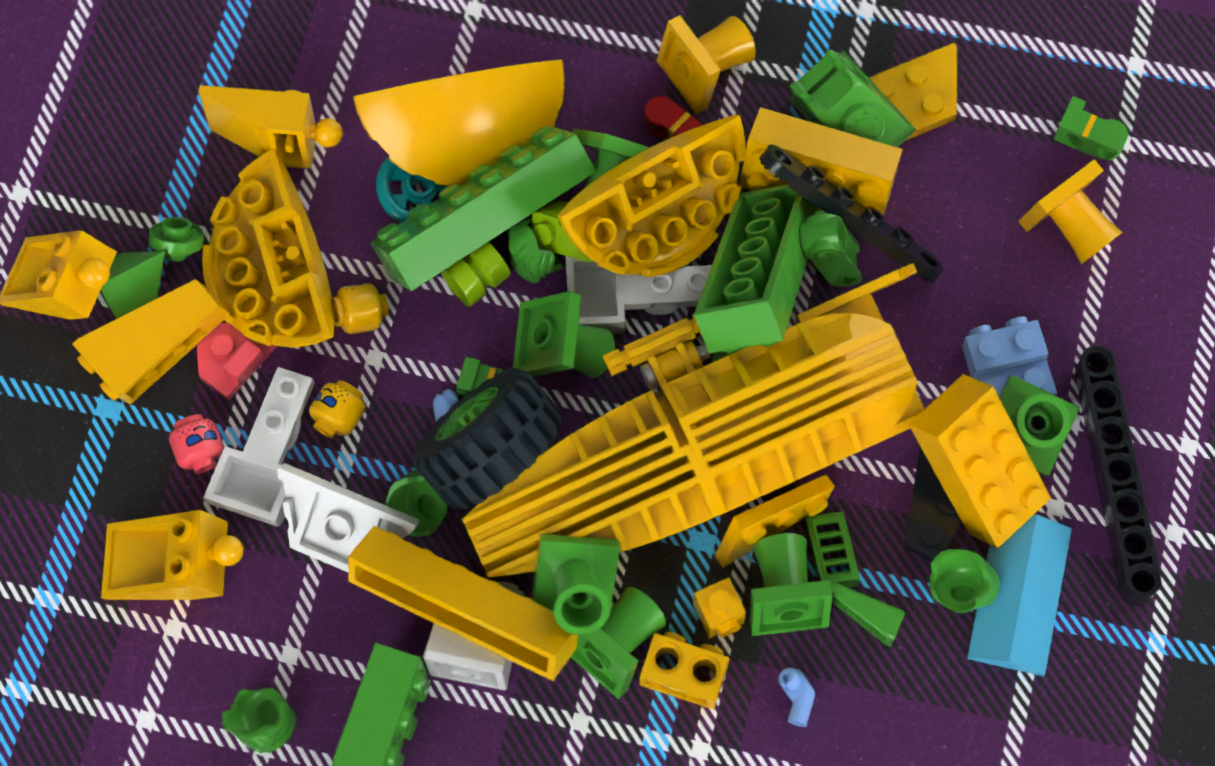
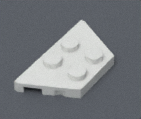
M286 463L282 464L278 469V480L283 481L286 498L282 503L284 515L289 523L287 532L290 548L348 572V556L373 526L386 532L395 533L403 539L419 524L420 520Z

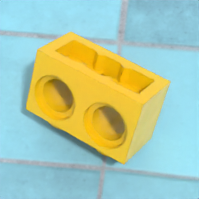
M664 632V635L654 633L640 674V686L714 710L730 657L724 656L723 650L712 645L702 644L701 648L687 644L686 638L676 633ZM671 654L677 659L678 664L670 670H665L657 665L656 660L660 655ZM700 666H707L714 671L715 677L709 682H701L694 677L693 672Z

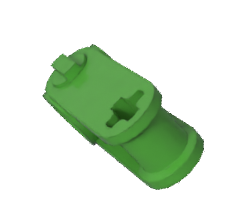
M823 210L816 211L815 215L808 217L805 222L801 223L800 239L804 255L814 264L828 283L837 287L859 284L862 281V275L857 268L856 254L860 252V246L844 225L842 218L833 214H826Z

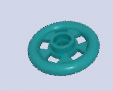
M389 156L380 166L376 176L378 200L386 213L399 223L409 218L408 213L410 211L405 209L408 201L416 205L424 203L429 205L432 203L431 201L436 196L437 191L441 192L447 187L436 185L435 181L428 180L419 175L405 173L404 170L389 160ZM390 181H401L402 194L391 193ZM420 184L425 188V191L422 193L416 192L412 186Z

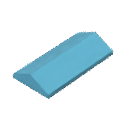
M1034 514L998 549L989 544L986 562L994 568L998 575L999 591L991 605L976 610L967 659L1045 676L1072 528Z

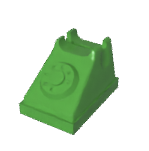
M831 49L827 50L825 56L798 81L792 82L790 85L793 97L789 100L809 122L894 147L900 146L916 131L914 126L844 50L841 53Z

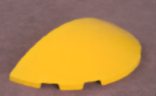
M562 59L469 72L353 96V100L367 134L371 140L378 142L389 155L391 162L410 175H419L428 180L435 181L436 185L448 187L458 184L459 186L470 179L469 174L476 168L485 164L491 166L501 159L499 155L504 150L514 145H519L520 147L530 141V135L543 126L555 127L564 94Z
M735 114L669 138L627 159L589 184L557 215L571 242L581 253H584L588 258L596 262L598 266L624 276L625 274H640L645 277L664 275L687 265L699 257L719 236L716 233L717 227L720 225L725 214L732 212L734 203L739 199L742 188L737 183L739 164L741 161L746 160V143L740 115Z
M273 148L243 169L238 175L240 182L228 197L222 196L218 201L210 218V222L214 226L210 244L203 245V276L206 287L230 313L225 321L242 332L243 336L267 346L304 347L334 337L332 297L322 255L308 215L279 153Z

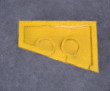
M824 475L734 516L715 554L716 559L724 568L752 551L754 545L759 540L774 534H780L807 516L819 514L827 507V500L835 487L827 475Z

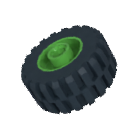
M511 368L506 372L502 371L492 379L489 378L481 383L475 390L473 389L467 393L463 399L456 402L445 415L435 422V425L424 434L423 440L416 446V451L413 453L414 465L417 471L449 507L456 509L471 508L474 504L486 501L491 495H496L507 484L515 481L525 469L530 468L535 463V460L548 449L549 443L554 441L558 435L557 431L561 429V411L528 371L519 368Z

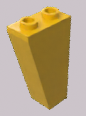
M194 279L78 338L72 344L81 354L77 357L79 363L90 374L96 372L103 380L99 384L101 389L113 401L120 398L131 405L224 321L230 313L207 287Z

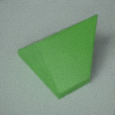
M165 251L123 252L115 256L110 267L109 280L102 286L101 292L116 319L157 299Z

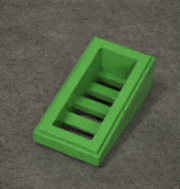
M844 511L806 517L817 581L830 580L831 584L836 582L848 588L858 586L860 579ZM837 523L838 530L817 532L816 526ZM840 538L841 542L834 545H820L821 540ZM843 551L844 557L828 560L823 558V554ZM846 566V571L827 574L826 568Z
M832 582V603L885 645L891 647L905 615L904 611L839 583Z

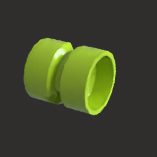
M489 242L465 256V259L462 258L441 272L449 288L467 307H471L486 295L487 286L496 288L511 276V272L504 259Z

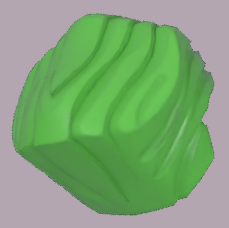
M532 218L519 221L508 229L510 262L514 271L523 279L537 284L541 281V278H546L548 274L551 275L563 269V266L552 250L539 249L535 233L531 227Z
M417 469L407 473L391 485L385 503L388 507L420 520L418 526L408 534L416 537L433 534L448 512V505Z
M948 549L941 551L931 563L930 591L932 597L946 608L956 613H966L989 606L995 601L999 591L998 575L994 568L979 554L962 549Z
M273 688L260 690L242 689L236 695L230 710L223 711L222 724L225 729L244 745L259 753H271V751H275L283 746L292 736L297 723V717L292 708Z

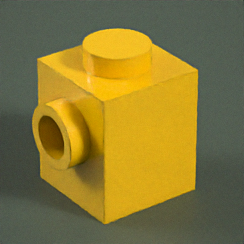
M730 578L694 593L693 606L708 639L717 635L725 637L733 634L744 624L746 611Z

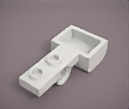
M566 256L567 292L572 291L582 295L578 324L606 328L613 335L623 334L626 332L625 310L645 309L649 314L665 315L677 311L678 307L697 306L712 265L681 267L664 275L645 277L640 274H625L624 276L608 271L598 266L596 262L589 263Z
M277 367L243 452L230 447H224L203 497L206 503L277 527L282 524L285 519L282 502L286 498L283 481L278 480L277 472L283 463L287 450L290 451L298 438L301 427L300 418L315 384L313 378Z

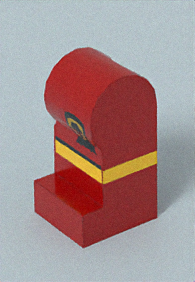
M654 97L648 101L645 107V126L647 131L653 136L663 137L664 140L702 126L699 121L668 97Z

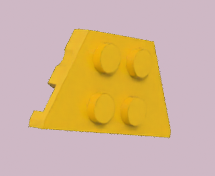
M955 43L869 77L916 129L906 140L956 119L957 46Z

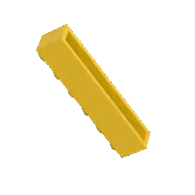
M373 526L348 556V582L552 681L555 680L577 649L578 635L562 629L555 620L554 611L537 604L531 598L522 597L503 588L495 581L480 577L468 571L462 565L453 564L436 556L426 548L413 545L401 539L395 533L386 532Z

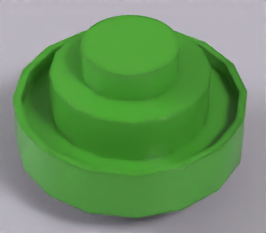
M180 217L167 218L162 222L152 225L149 229V245L156 251H165L164 257L167 260L183 261L193 253L200 251L203 247V229L191 223L188 219Z

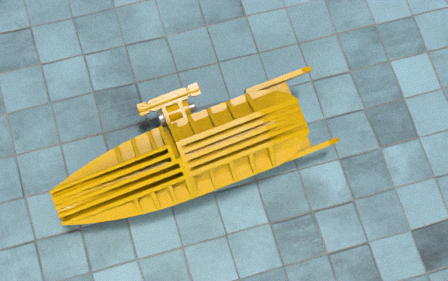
M914 264L904 266L798 314L795 317L797 324L786 330L783 341H779L771 346L756 345L746 347L704 367L702 361L710 358V354L705 344L695 347L692 340L696 339V334H701L694 314L692 315L693 319L689 321L686 317L623 346L625 350L621 352L619 349L603 355L602 357L611 376L628 370L626 366L632 364V367L647 361L646 364L640 366L645 383L651 391L597 418L548 449L535 460V463L530 468L525 469L515 481L507 484L496 495H491L486 501L478 504L462 519L480 557V561L487 572V576L499 577L535 572L540 534L564 535L577 538L617 539L620 543V552L658 541L718 517L910 429L909 423L924 410L923 404L916 392L918 381L913 374L912 368L906 359L891 324L883 321L871 294L917 273ZM659 387L660 390L653 393L652 390Z

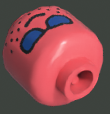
M201 414L191 415L177 421L174 424V430L169 435V443L179 467L194 469L196 474L210 471L217 466L215 461L221 457L224 445L214 421L203 419Z

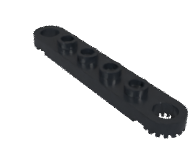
M770 144L760 155V163L765 165L764 168L766 170L771 169L769 173L772 174L774 172L775 178H779L781 181L784 180V182L787 181L789 188L821 210H824L825 213L840 216L847 228L903 267L913 263L917 270L916 275H920L922 280L925 279L926 282L932 283L944 271L939 260L928 250L916 243L907 230L900 226L893 227L885 221L884 216L872 206L866 208L856 201L855 196L843 186L836 187L827 181L826 176L813 165L807 167L782 148Z

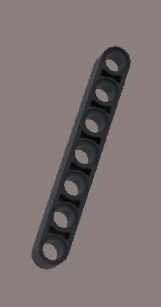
M1094 345L1088 347L1083 352L1075 368V380L1119 592L1126 603L1132 606H1143L1151 601L1159 591L1162 584L1161 573L1115 358L1108 348ZM1094 362L1098 364L1103 372L1094 373L1090 371L1086 363ZM1101 397L1106 399L1110 404V408L1098 407L1093 398ZM1101 434H1113L1118 444L1106 443L1102 439ZM1116 468L1121 470L1125 475V480L1118 481L1113 479L1109 474V469ZM1116 505L1128 506L1133 512V517L1120 515ZM1124 542H1135L1140 547L1141 554L1129 553L1125 549ZM1132 578L1143 579L1147 583L1149 591H1138L1132 584Z

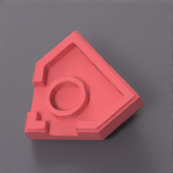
M227 322L220 323L197 344L199 377L229 401L277 346L257 343L243 336V333L232 324Z

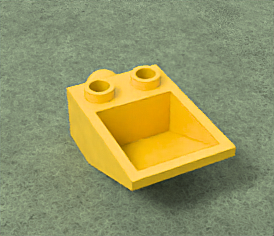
M199 86L198 92L209 129L258 157L274 148L279 153L285 167L311 169L316 142L323 147L330 148L338 145L342 140L343 129L336 120L326 118L320 120L317 124L315 123L308 93H302L297 90L282 92Z
M82 230L27 237L0 293V304L68 320L89 318L102 286L109 280L110 267L117 251Z
M202 510L107 524L101 598L105 600H197L223 596L225 566H233L241 560L244 552L243 545L238 538L227 535L228 521Z

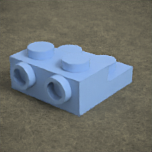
M1021 316L1007 321L1004 328L992 330L990 325H981L969 331L970 336L965 337L962 350L972 378L993 386L998 397L1010 375L1057 396V390L1046 360L1049 353L1038 320L1028 322L1027 317Z

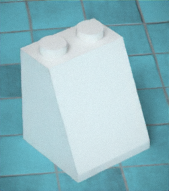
M497 582L503 588L525 597L524 591H519L517 585L508 582ZM435 623L433 624L424 655L430 676L501 690L507 689L513 661Z

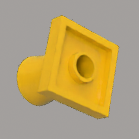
M677 16L667 23L656 61L695 114H698L708 109L720 72L752 62L755 59L756 49L750 31L735 16L728 17L717 27L699 38L695 36L683 18Z
M1095 159L1038 201L1018 220L1025 231L1028 232L1050 216L1070 243L1081 264L1123 233L1101 213L1082 191L1104 171Z

